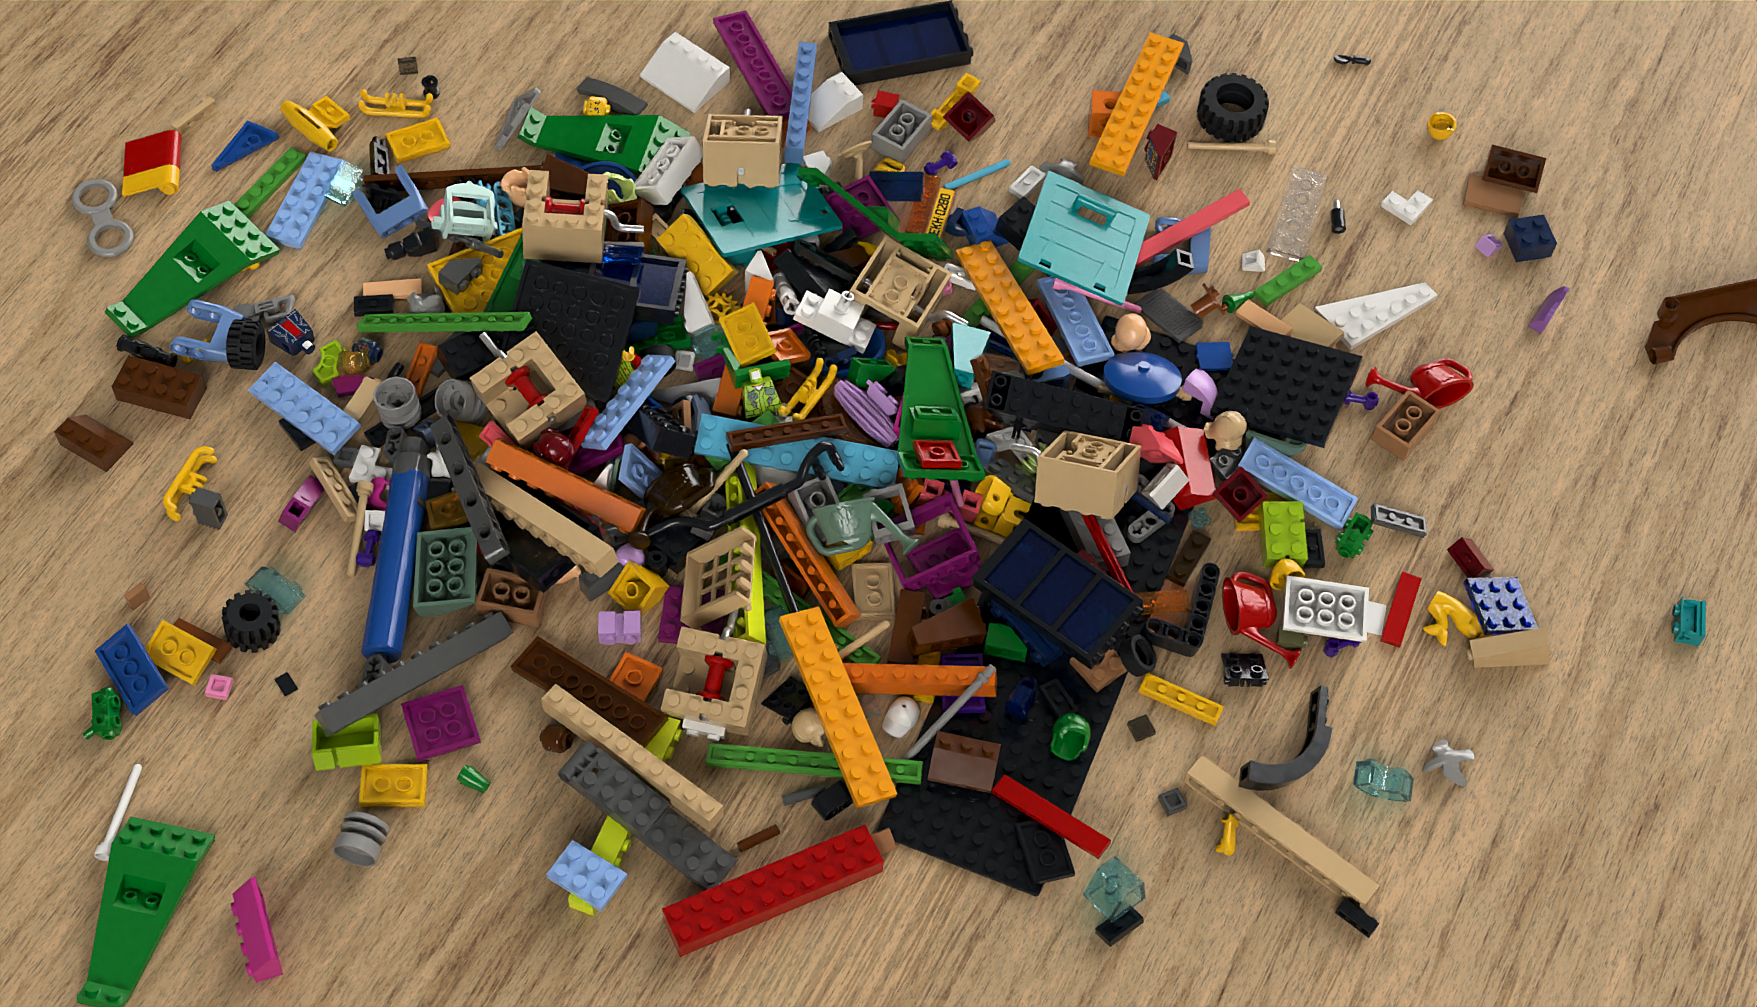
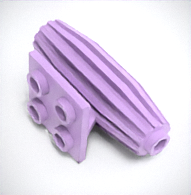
M848 380L839 381L834 386V395L847 414L873 439L887 449L893 448L899 442V437L892 431L894 422L889 416L898 412L900 403L891 395L887 397L888 391L877 381L873 383L868 380L866 382L869 385L867 393Z

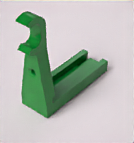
M720 332L711 335L712 341L719 340L722 342V346L718 345L716 353L723 354L735 389L741 388L743 382L750 381L749 370L754 368H760L762 377L770 376L772 381L789 377L791 364L788 359L740 369L741 366L726 336Z

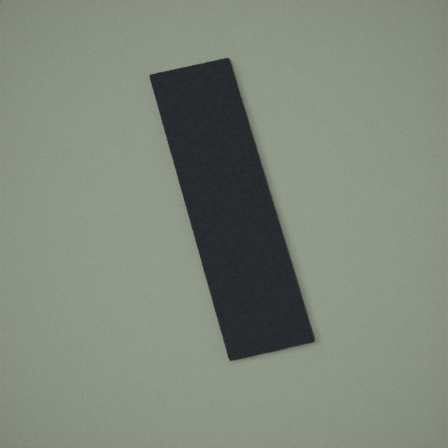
M1105 316L1101 323V328L1115 356L1122 353L1116 351L1111 344V338L1116 332L1115 327L1119 319ZM1150 330L1151 340L1142 349V352L1152 353L1172 362L1181 373L1182 387L1190 373L1195 369L1199 370V363L1196 359V346L1183 341L1178 343L1169 336ZM1108 360L1084 365L1081 369L1103 381L1104 366ZM1229 370L1205 371L1214 381L1219 394ZM1077 378L1072 391L1101 398L1102 393H1098V389ZM1175 396L1166 402L1146 404L1188 428L1204 429L1207 422H1214L1200 414L1203 402L1193 396L1191 401H1182L1178 396ZM1146 416L1144 424L1153 426V430L1162 432L1169 429ZM1206 437L1208 452L1211 458L1217 451L1215 448L1216 441ZM1140 457L1139 474L1151 481L1165 466V463H1150ZM1130 498L1114 516L1130 550L1128 565L1121 567L1133 593L1143 599L1144 606L1142 616L1138 620L1135 619L1131 623L1129 631L1117 639L1118 642L1113 649L1119 656V647L1122 641L1134 635H1140L1146 621L1150 619L1194 506L1180 510L1171 500L1175 505L1172 521L1169 524L1165 523L1139 543H1134L1128 539V528L1131 523L1148 510ZM1033 502L1027 514L1019 512L1020 515L1025 516L1024 518L1073 552L1078 553L1077 547L1059 511V507H1045L1041 503ZM1153 518L1146 519L1149 525L1157 523ZM1141 529L1137 532L1133 530V534L1138 533L1140 535ZM1030 534L1022 544L1032 547L1031 554L1028 555L1016 550L988 583L1001 592L1011 587L1020 596L1023 593L1024 585L1034 580L1051 554L1056 555L1057 552ZM1107 571L1108 576L1112 578L1110 572ZM1107 588L1104 600L1097 604L1102 605L1107 611V618L1114 615L1118 619L1131 603H1124L1122 597ZM982 593L977 605L980 608L982 621L987 625V630L989 623L1004 624L999 618L995 619L990 612L992 599ZM1065 623L1057 632L1077 645L1066 633ZM1076 626L1079 629H1084L1082 626ZM1097 632L1096 638L1081 647V649L1084 650L1102 637L1100 633ZM987 635L982 644L957 648L955 654L982 653L983 666L988 667L991 664L993 667H996V697H985V713H955L939 731L1001 744L992 789L1004 775H1007L1071 815L1128 671L1096 693L1070 664L1072 656L1064 650L1060 657L1043 667L1040 663H1035L1032 660L1028 650L1025 662L984 654ZM1055 678H1058L1078 708V715L1088 722L1091 729V737L1086 751L1081 752L1076 759L1072 760L1059 758L1051 752L1052 729L1057 718L1038 691L1039 686ZM942 696L935 697L916 742L943 715ZM936 733L912 759L914 761H923L921 784L897 783L895 787L897 796L890 799L877 832L890 828L894 842L1032 896H1039L1044 883L1032 886L1014 828L1015 823L1033 820V818L997 797L992 791L991 793L927 780L937 736Z

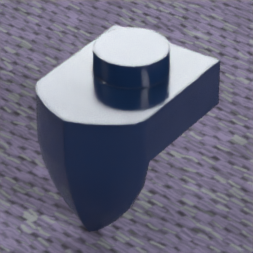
M957 207L954 213H950L947 219L946 233L956 237L969 235L960 226L961 215L964 209Z

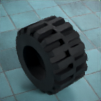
M233 320L226 340V355L231 368L259 369L264 358L266 342L264 327L260 321Z

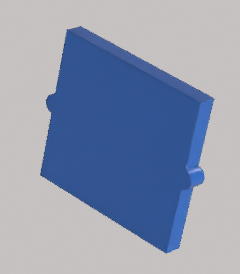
M1230 342L1196 343V359L1198 360L1199 368L1204 371L1230 370L1234 355L1231 353Z

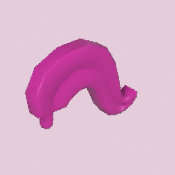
M376 477L371 480L374 488L367 501L373 508L385 511L387 503L382 500L381 495L386 485H390V481H386V478Z

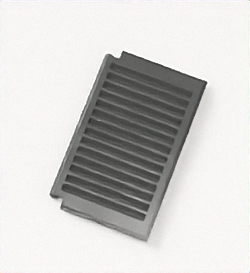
M1162 288L1160 290H1153L1133 303L1140 306L1142 314L1178 343H1181L1203 327L1202 324L1204 322Z

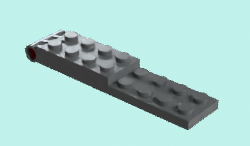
M585 741L557 772L562 781L569 784L704 891L719 885L738 861L669 807L670 803L589 741Z

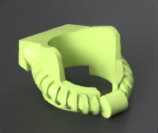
M605 172L602 174L608 175V180L616 181L621 187L622 195H624L623 199H620L613 189L608 190V205L638 198L635 194V184L632 179L623 178V176L616 173Z

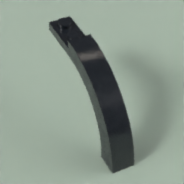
M1176 248L1162 260L1134 269L1127 295L1156 290L1183 278L1194 269L1192 253ZM1094 286V287H1093V288H1096V289H1098V290L1104 292V289H1102V288H1100V287H1097V286Z
M1320 685L1310 693L1306 738L1298 755L1292 761L1282 764H1263L1250 760L1240 769L1239 787L1257 791L1279 789L1297 781L1320 762L1328 748L1332 728L1325 725L1327 722L1326 708L1329 703L1328 687Z

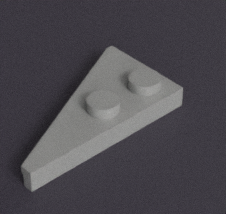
M534 87L514 98L494 144L495 148L501 150L515 129L522 123L524 116L541 93L538 88Z
M721 377L653 390L649 396L673 404L679 397L697 394L699 399L703 397L706 400L712 415Z

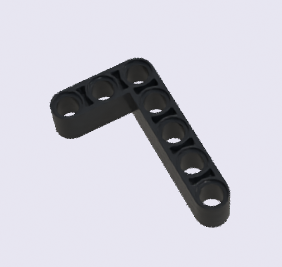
M1209 562L1199 572L1184 627L1157 618H1150L1146 621L1140 635L1144 636L1151 645L1186 657L1196 655L1204 640L1220 575L1219 567Z

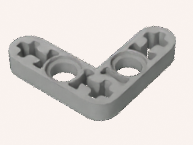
M1139 474L1138 483L1140 482L1141 486L1137 485V492L1145 497L1141 491L1150 481L1145 476ZM1170 501L1164 510L1169 509V512L1165 511V513L1173 517L1175 505ZM1148 510L1129 525L1127 537L1130 541L1139 543L1163 526L1165 522L1158 519L1157 516ZM1153 518L1157 523L1149 525L1146 519ZM1141 529L1140 535L1138 533L1133 534V530L1137 532Z

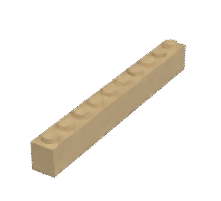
M480 462L474 465L495 512L499 511L507 520H513L521 529L525 528L533 537H539L547 546L556 548L562 556H568L576 565H582L590 574L594 573L601 578L619 562L613 547Z
M557 684L541 699L543 711L584 741L591 742L596 748L599 747L707 831L711 832L724 817L723 805Z
M1202 755L1187 772L1184 780L1187 785L1226 814H1234L1241 825L1341 899L1351 900L1355 906L1364 909L1376 894L1380 885L1371 876L1363 874L1356 865L1344 860L1334 849H1329L1318 837L1310 835L1300 824L1288 819L1284 812L1273 808L1265 798L1258 797L1249 789L1239 787V782L1234 779L1232 774L1220 769L1213 760Z

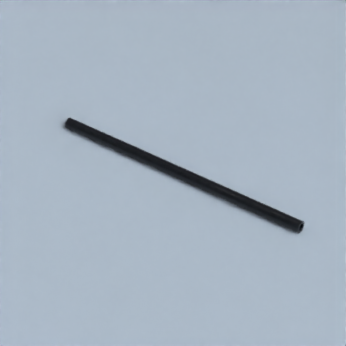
M727 443L726 447L731 460H733L739 454V451L731 452ZM742 461L735 471L746 500L756 495ZM761 510L752 515L789 614L799 612Z

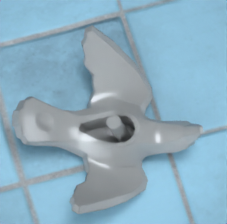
M1061 158V163H1042L1039 167L1042 172L1051 171L1067 179L1075 180L1081 185L1084 184L1083 175L1075 170L1078 164L1073 161Z
M1439 740L1431 748L1436 757L1424 765L1422 772L1440 767L1446 778L1457 785L1466 787L1464 775L1459 770V762H1472L1475 759L1474 753L1469 749L1452 750L1448 746L1449 742L1447 740Z

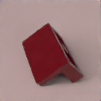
M1461 537L1447 549L1469 581L1473 582L1484 572L1491 573L1494 571L1472 539Z
M790 558L780 560L792 592L804 600L810 590V586L793 560ZM772 571L770 576L776 579L775 574Z

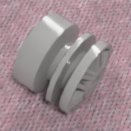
M392 377L382 381L375 388L373 393L374 402L384 426L389 429L394 426H400L405 430L414 426L420 420L422 409L415 387L411 381L403 377Z
M448 379L442 382L436 390L434 398L435 408L441 417L448 414L456 422L474 423L481 420L487 412V407L474 392L471 381Z
M357 811L347 812L343 819L344 822L340 826L342 833L337 835L333 844V853L351 864L365 867L376 865L381 853L380 845L385 843L389 826L373 815Z

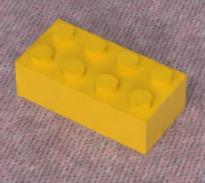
M683 213L656 239L672 258L686 259V268H689V272L691 271L695 275L702 293L707 297L708 295L713 297L739 272L727 257H722L710 237L690 215Z

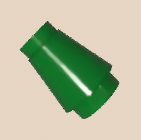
M465 765L457 776V780L460 781L461 785L485 793L491 784L473 766Z

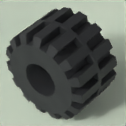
M245 590L243 595L239 592L234 594L235 599L229 598L226 601L227 607L222 609V622L227 641H230L231 646L235 649L240 646L241 652L246 653L247 649H251L252 653L258 652L257 649L261 647L264 651L269 648L268 643L274 644L277 640L276 636L280 634L281 625L277 604L275 601H272L271 596L268 594L263 596L262 591L258 590L255 593H251V590Z

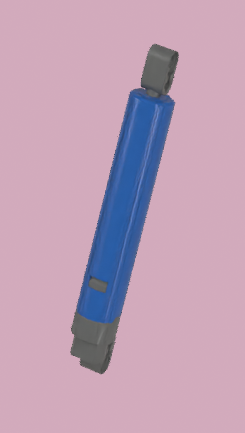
M394 426L388 431L384 448V455L393 465L361 649L362 655L367 658L362 682L367 680L368 683L374 681V676L385 670L389 673L392 671L390 663L397 662L402 656L415 576L417 532H422L426 507L425 501H427L432 461L430 458H427V454L431 450L421 437H409L400 426Z

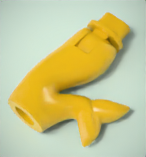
M1441 591L1436 593L1427 608L1436 620V624L1425 626L1423 630L1430 635L1436 636L1438 642L1444 647L1447 646L1448 638L1447 614L1451 617L1459 632L1470 639L1491 637L1497 633L1489 628L1490 624L1486 626V622L1463 603Z

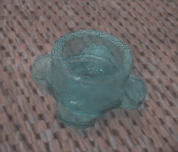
M1204 508L1188 513V518L1191 519V524L1194 528H1204L1206 524L1209 525L1212 521L1207 516Z

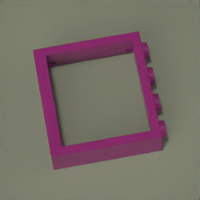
M950 492L910 510L914 526H919L952 511L970 550L906 579L890 542L885 543L884 546L903 588L906 590L918 591L929 583H935L940 578L953 575L958 570L966 566H973L977 561L981 560ZM903 513L891 520L896 525L906 522L907 517ZM883 524L877 525V528L882 529L885 528V526Z

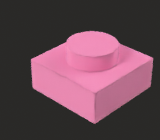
M211 674L205 690L206 697L227 700L234 682L233 679Z

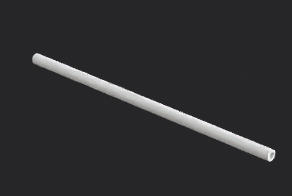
M986 316L981 318L979 324L1004 337L995 321ZM1064 360V365L1071 372V375L1098 389L1099 385H1105L1104 381ZM1120 398V402L1123 404L1146 409L1147 417L1169 429L1177 426L1185 427L1146 404Z

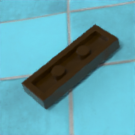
M1193 530L1167 573L1166 579L1184 588L1210 544L1211 538Z

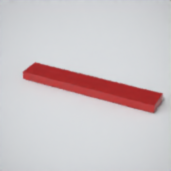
M1004 775L992 789L994 795L1097 859L1102 856L1111 844V839L1007 775Z

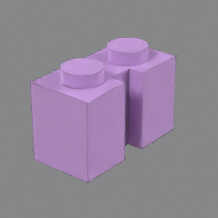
M615 611L598 612L599 644L613 645L615 643H625L632 645L641 643V612L624 611V614H615Z

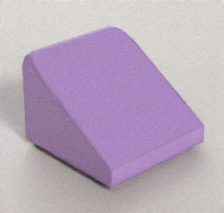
M1492 234L1483 235L1475 245L1486 257L1492 256L1504 246Z

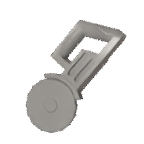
M288 295L253 303L252 305L241 304L234 307L233 310L244 315L245 320L260 321L261 318L265 317L266 323L269 325L280 321L293 311L295 297L294 295ZM286 304L285 311L279 313L280 306Z

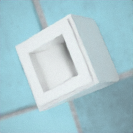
M1260 249L1242 254L1243 270L1265 271V257Z
M676 350L675 360L677 366L675 369L693 372L692 365L695 364L697 353Z

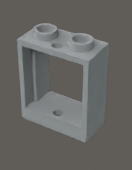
M892 483L886 488L879 490L871 489L863 494V498L875 497L873 502L900 495L907 521L896 524V526L908 537L916 535L902 483ZM876 521L872 522V530L877 546L898 540L886 527L878 529Z

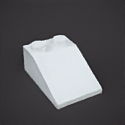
M843 72L827 79L811 94L808 122L818 133L862 110L863 94Z

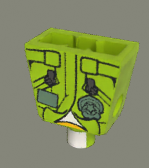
M760 368L749 370L750 381L742 383L745 417L750 418L762 415L768 410L770 412L778 411L782 404L770 376L762 377Z

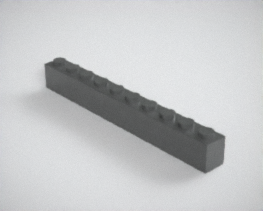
M501 611L495 615L493 612L488 613L482 617L483 621L478 624L475 621L464 627L465 631L460 634L458 631L446 637L447 641L442 644L440 641L435 642L429 646L430 650L425 653L422 650L411 656L412 660L405 663L403 660L393 666L394 670L389 673L385 670L374 676V681L368 683L366 680L356 686V691L352 693L346 691L337 696L338 700L331 704L330 701H327L318 707L319 711L314 716L327 738L507 639L513 634V631Z

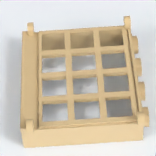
M740 526L687 552L680 621L692 629L702 631L701 626L742 606L745 612L752 609L751 592L755 542L757 541L756 535ZM739 547L740 552L743 554L733 559L734 549ZM729 552L728 562L719 566V557ZM714 559L713 569L704 573L705 566ZM737 564L741 571L732 575L733 565ZM727 568L726 579L717 582L718 572ZM713 575L712 585L703 589L704 579ZM736 580V584L740 588L731 591V581ZM726 584L725 595L716 598L717 588ZM711 591V601L701 606L702 595Z

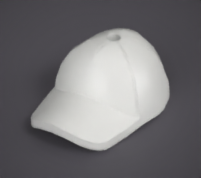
M906 696L897 698L888 708L882 724V730L895 738H902L919 719L920 710L916 701Z

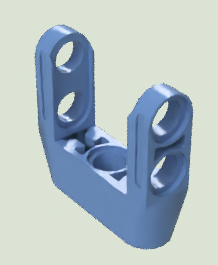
M402 164L396 166L395 170L409 196L383 212L376 214L364 193L359 189L352 192L371 225L381 238L394 234L428 212L424 200Z
M1159 217L1155 221V229L1160 233L1183 219ZM1211 227L1190 238L1189 253H1192L1194 269L1187 275L1207 273ZM1160 254L1153 257L1152 264L1162 260L1168 254Z
M195 299L190 300L186 307L189 314L197 319L218 323V326L210 343L180 336L172 339L170 350L175 354L203 361L228 362L226 355L228 330L233 320H245V316L226 306Z

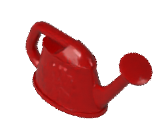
M1448 358L1422 364L1415 368L1410 376V382L1414 387L1402 386L1384 379L1378 374L1376 367L1370 370L1365 382L1366 387L1378 384L1401 394H1405L1407 390H1410L1438 409L1461 400L1474 387L1472 382L1473 374L1470 369ZM1449 367H1452L1453 369L1459 371V372L1462 373L1465 377L1461 376L1460 374H1458L1457 372H1455L1454 370H1452V369L1449 368Z
M1245 571L1236 572L1231 578L1226 577L1222 587V602L1225 620L1232 635H1239L1241 633L1282 655L1286 659L1289 669L1293 668L1301 654V649L1286 650L1264 637L1258 630L1270 628L1277 617V609L1269 582L1260 576ZM1244 579L1255 584H1258L1261 587H1256L1246 583L1239 582V580Z

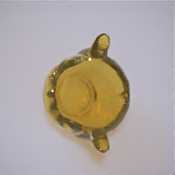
M341 346L342 351L338 355V364L342 371L352 375H359L369 370L370 359L367 356L369 348H365L362 352H351L344 346Z

